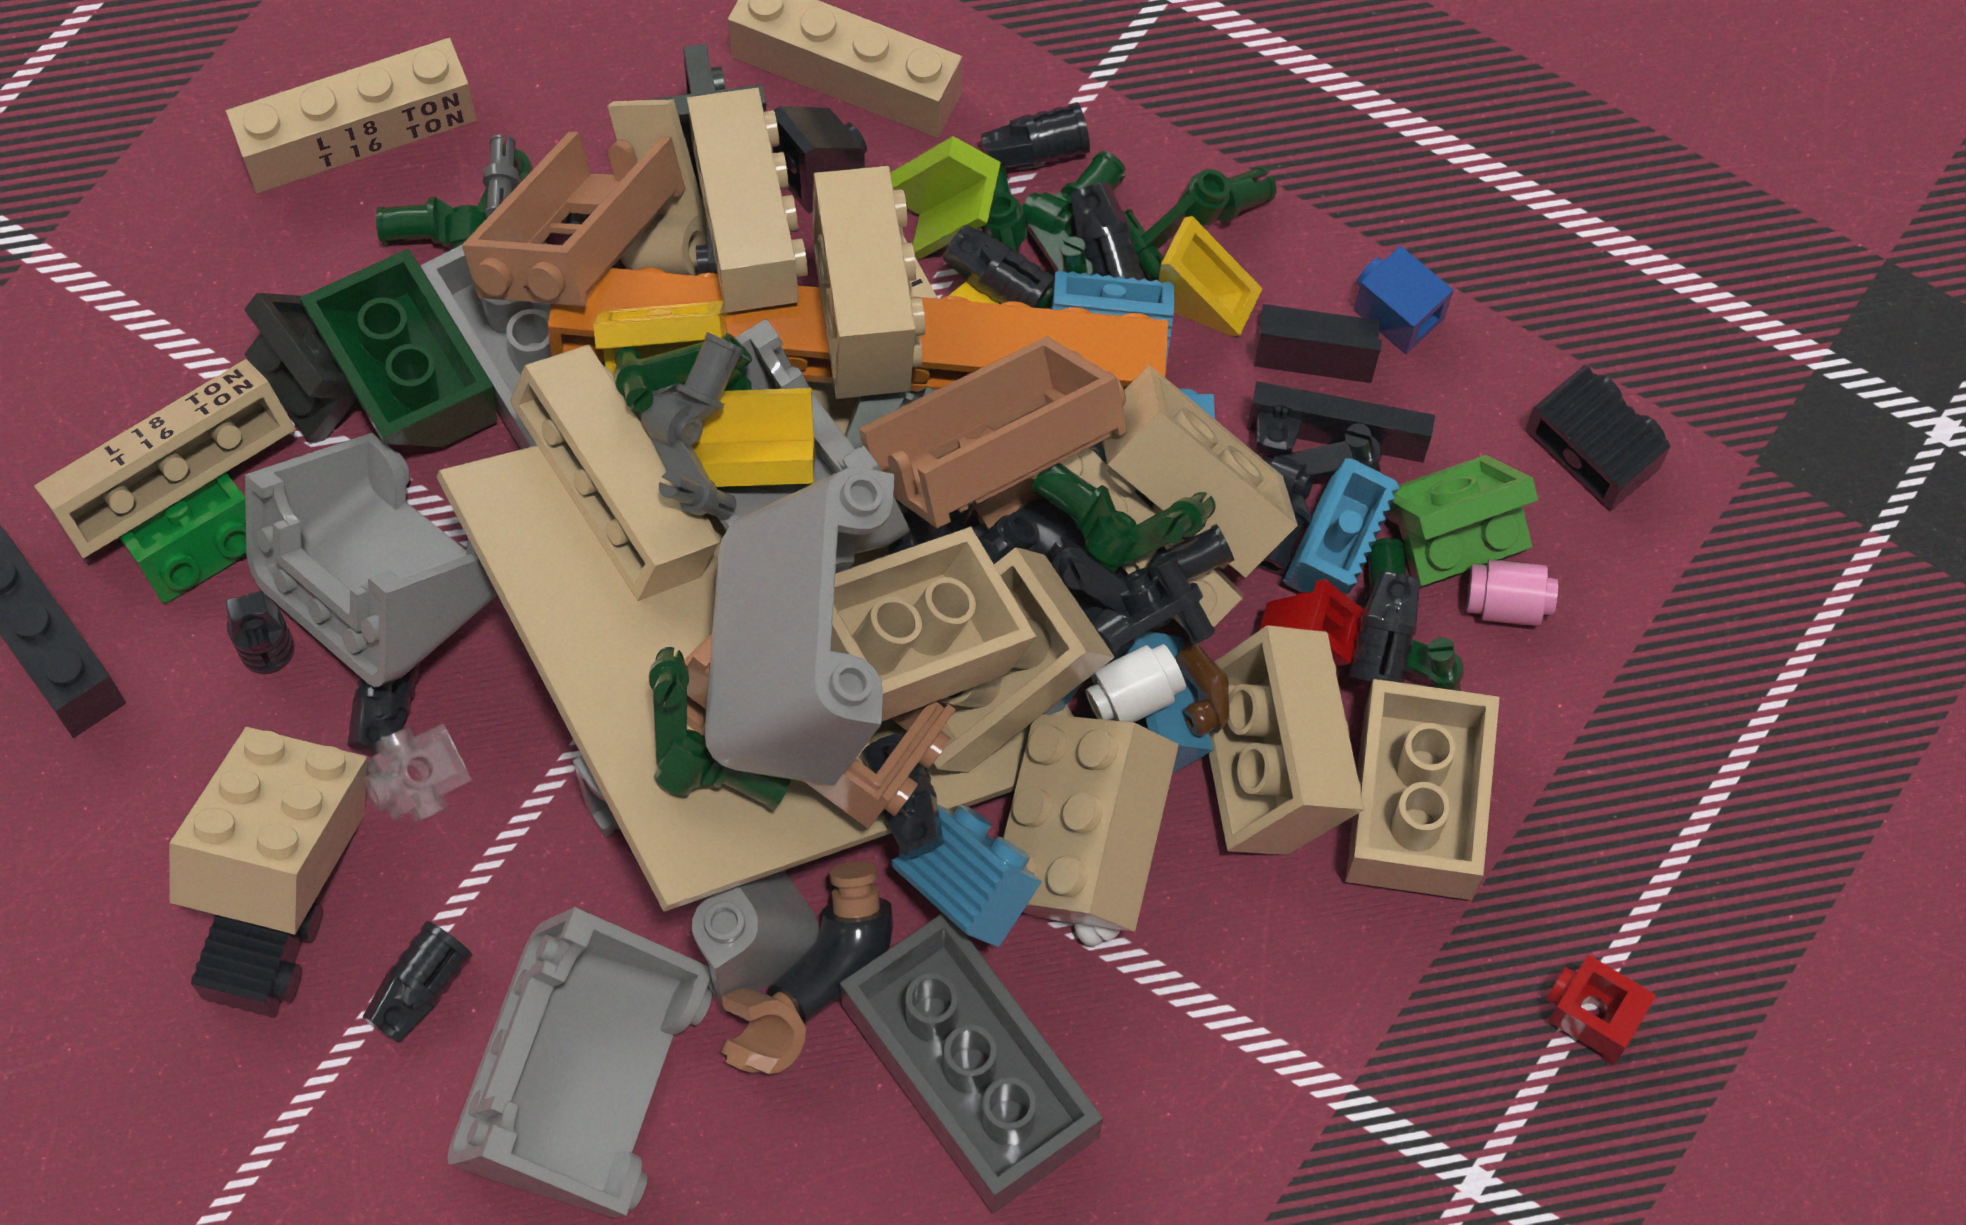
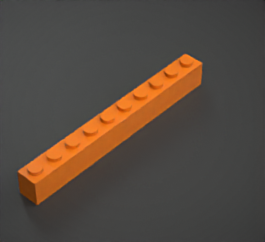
M642 267L637 270L610 268L586 296L588 301L584 306L551 303L548 320L551 357L590 345L599 361L605 362L603 349H596L593 324L600 311L723 301L718 274L702 273L693 276L666 273L653 267ZM798 285L799 302L725 313L727 333L734 337L762 320L767 319L783 342L781 346L791 366L798 367L806 381L834 384L819 287ZM945 296L940 299L921 297L925 315V335L920 336L922 366L912 367L910 391H921L926 387L936 391L1046 336L1071 351L1078 352L1083 358L1103 370L1113 373L1120 381L1124 390L1148 365L1152 366L1162 376L1165 377L1168 320L1151 319L1149 316L1140 313H1128L1122 316L1096 314L1078 307H1069L1062 310L1033 308L1027 304L1014 301L990 304L970 302L959 296Z

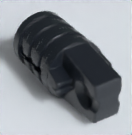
M1078 102L1068 104L1066 107L1052 108L1050 111H1040L1034 115H1022L1010 120L1008 125L981 133L980 135L983 153L1001 162L1000 165L1002 167L1016 165L1017 168L1035 167L1042 165L1044 162L1050 163L1058 161L1060 158L1066 159L1074 157L1076 154L1090 153L1087 124Z
M1097 183L1071 193L1077 237L1081 238L1085 243V256L1093 266V274H1099L1102 277L1110 275L1113 278L1122 276L1125 279L1133 277L1138 281L1146 279L1139 264L1141 263L1139 256L1134 248V240L1129 232V224L1110 184Z
M964 225L957 232L943 256V260L978 291L986 293L990 296V299L1001 304L1014 301L1037 308L1055 280L1054 275L1049 272L1046 273L1040 266L1031 263L1025 256L1016 253L1007 244L968 225Z
M1380 571L1364 613L1361 616L1360 632L1357 633L1356 649L1353 650L1352 666L1349 667L1348 676L1373 682V679L1404 683V674L1409 664L1408 657L1413 647L1412 640L1417 630L1419 579L1396 572Z
M263 591L249 593L248 596L242 595L241 598L235 597L226 600L227 632L244 666L258 674H272L283 669L293 657L295 644L280 609ZM267 652L271 661L266 662L262 653Z
M422 661L401 679L379 687H373L359 676L358 688L355 690L347 742L349 747L379 758L390 754L408 715L409 702L414 694V684L417 682L419 667L422 665Z
M906 733L892 734L869 744L862 751L865 766L877 774ZM889 749L890 754L884 752V750ZM917 763L908 776L917 782L918 785L895 816L885 809L881 812L901 851L908 858L922 855L944 844L937 795L934 786L931 784L929 771L919 763Z
M425 921L420 928L421 931L410 941L409 947L400 954L396 964L392 965L363 1014V1018L372 1027L396 1042H399L434 1008L441 994L446 992L450 982L458 976L462 966L473 956L471 951L460 941L429 921Z

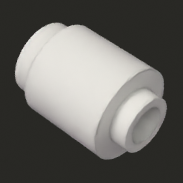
M1161 644L1153 649L1145 645L1104 665L1091 675L1093 686L1085 689L1088 701L1098 719L1134 723L1175 702L1174 695L1186 690V684L1172 653L1166 645Z

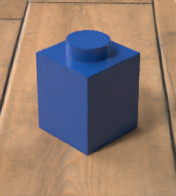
M1400 245L1385 260H1382L1380 257L1373 259L1361 272L1356 281L1359 291L1354 311L1362 318L1381 320L1379 333L1406 355L1445 319L1454 290Z

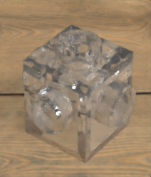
M444 723L416 737L411 728L408 727L378 741L376 746L380 753L367 762L369 775L363 778L367 793L378 811L381 812L387 809L392 821L410 813L414 823L425 820L450 807L445 796L461 789L472 781ZM407 769L412 770L416 774L418 782L408 775Z

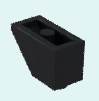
M779 106L774 109L779 134V146L773 147V152L784 153L789 184L787 189L806 212L810 214L813 212L814 173L865 168L864 154L867 152V145L859 130L850 122L844 125L831 108Z

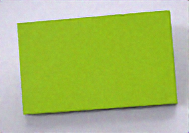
M954 136L890 172L893 190L903 189L906 207L919 214L913 240L914 254L919 260L950 244L951 240L964 225L978 229L988 222L1001 162Z

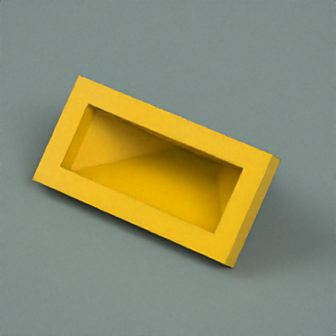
M1193 216L1184 217L1161 263L1159 282L1169 281L1174 284L1175 314L1231 337L1240 336L1263 288Z

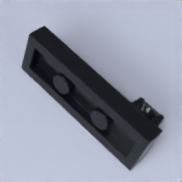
M1256 381L1247 430L1255 431V452L1281 456L1293 452L1297 439L1327 445L1346 441L1345 434H1348V427L1361 423L1370 429L1372 437L1379 442L1382 455L1424 463L1432 438L1435 415Z

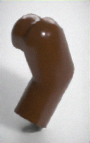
M1191 644L1184 647L1176 657V662L1181 672L1197 688L1198 702H1192L1185 708L1184 712L1187 716L1184 720L1188 729L1195 735L1204 736L1210 731L1218 733L1230 719L1228 676L1198 644Z

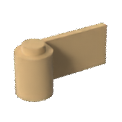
M674 99L613 101L607 107L617 140L622 139L629 142L634 148L637 161H639L661 136L672 137L685 185V190L679 197L670 196L667 199V205L663 209L658 210V215L625 251L620 260L626 269L629 270L653 267L666 273L697 276L696 245L707 244L706 224L708 222Z

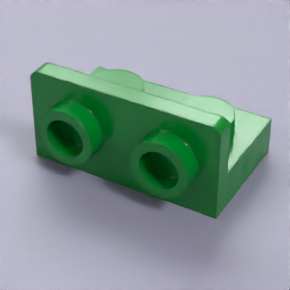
M226 472L119 537L162 603L173 600L247 555L245 496Z

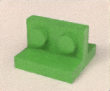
M1483 455L1399 484L1400 489L1394 495L1395 500L1389 506L1390 510L1385 515L1387 519L1399 525L1411 576L1419 579L1420 586L1422 587L1470 570L1472 564L1484 565L1487 564L1488 559L1498 560L1532 548L1523 506L1538 501L1533 477L1488 455Z

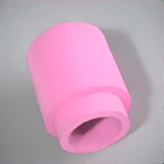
M1490 559L1487 560L1486 565L1472 564L1466 611L1467 613L1481 614V620L1541 626L1543 614L1553 616L1555 614L1558 579L1547 578V565Z

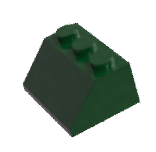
M409 248L299 297L303 309L384 444L444 447L497 422L493 384Z

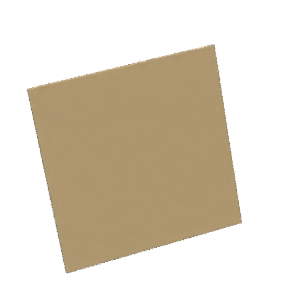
M807 381L809 387L812 388L813 395L843 434H845L858 397L836 399L833 383ZM538 446L439 470L436 477L664 912L892 833L884 816L881 814L868 829L801 780L791 779L786 794L774 810L724 783L719 788L711 784L693 788L688 796H680L666 790L655 780L654 774L658 767L655 754L653 690L649 685V670L661 649L674 647V656L680 650L685 659L712 632L718 552L721 544L720 539L726 533L725 528L717 517L708 513L704 514L710 521L719 544L702 576L637 601ZM889 546L856 553L851 567L853 568L885 557ZM1067 705L1062 711L1051 714L1074 717ZM892 719L882 721L881 726L855 759L865 765L862 751L869 744L892 734L906 733L907 730ZM1031 723L969 772L939 770L933 763L928 771L931 777V784L934 786L937 795V804L956 811L960 804L968 807L1014 791ZM889 749L884 750V752L890 754Z

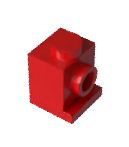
M1326 579L1316 581L1313 592H1301L1295 596L1268 601L1259 631L1265 626L1327 632L1335 666L1351 664L1364 609Z
M1588 954L1577 973L1565 966L1546 1000L1557 1007L1548 1022L1603 1054L1604 1057L1602 1059L1614 1066L1628 1046L1657 995ZM1589 1003L1597 1006L1602 1013V1019L1585 1010L1581 1005Z

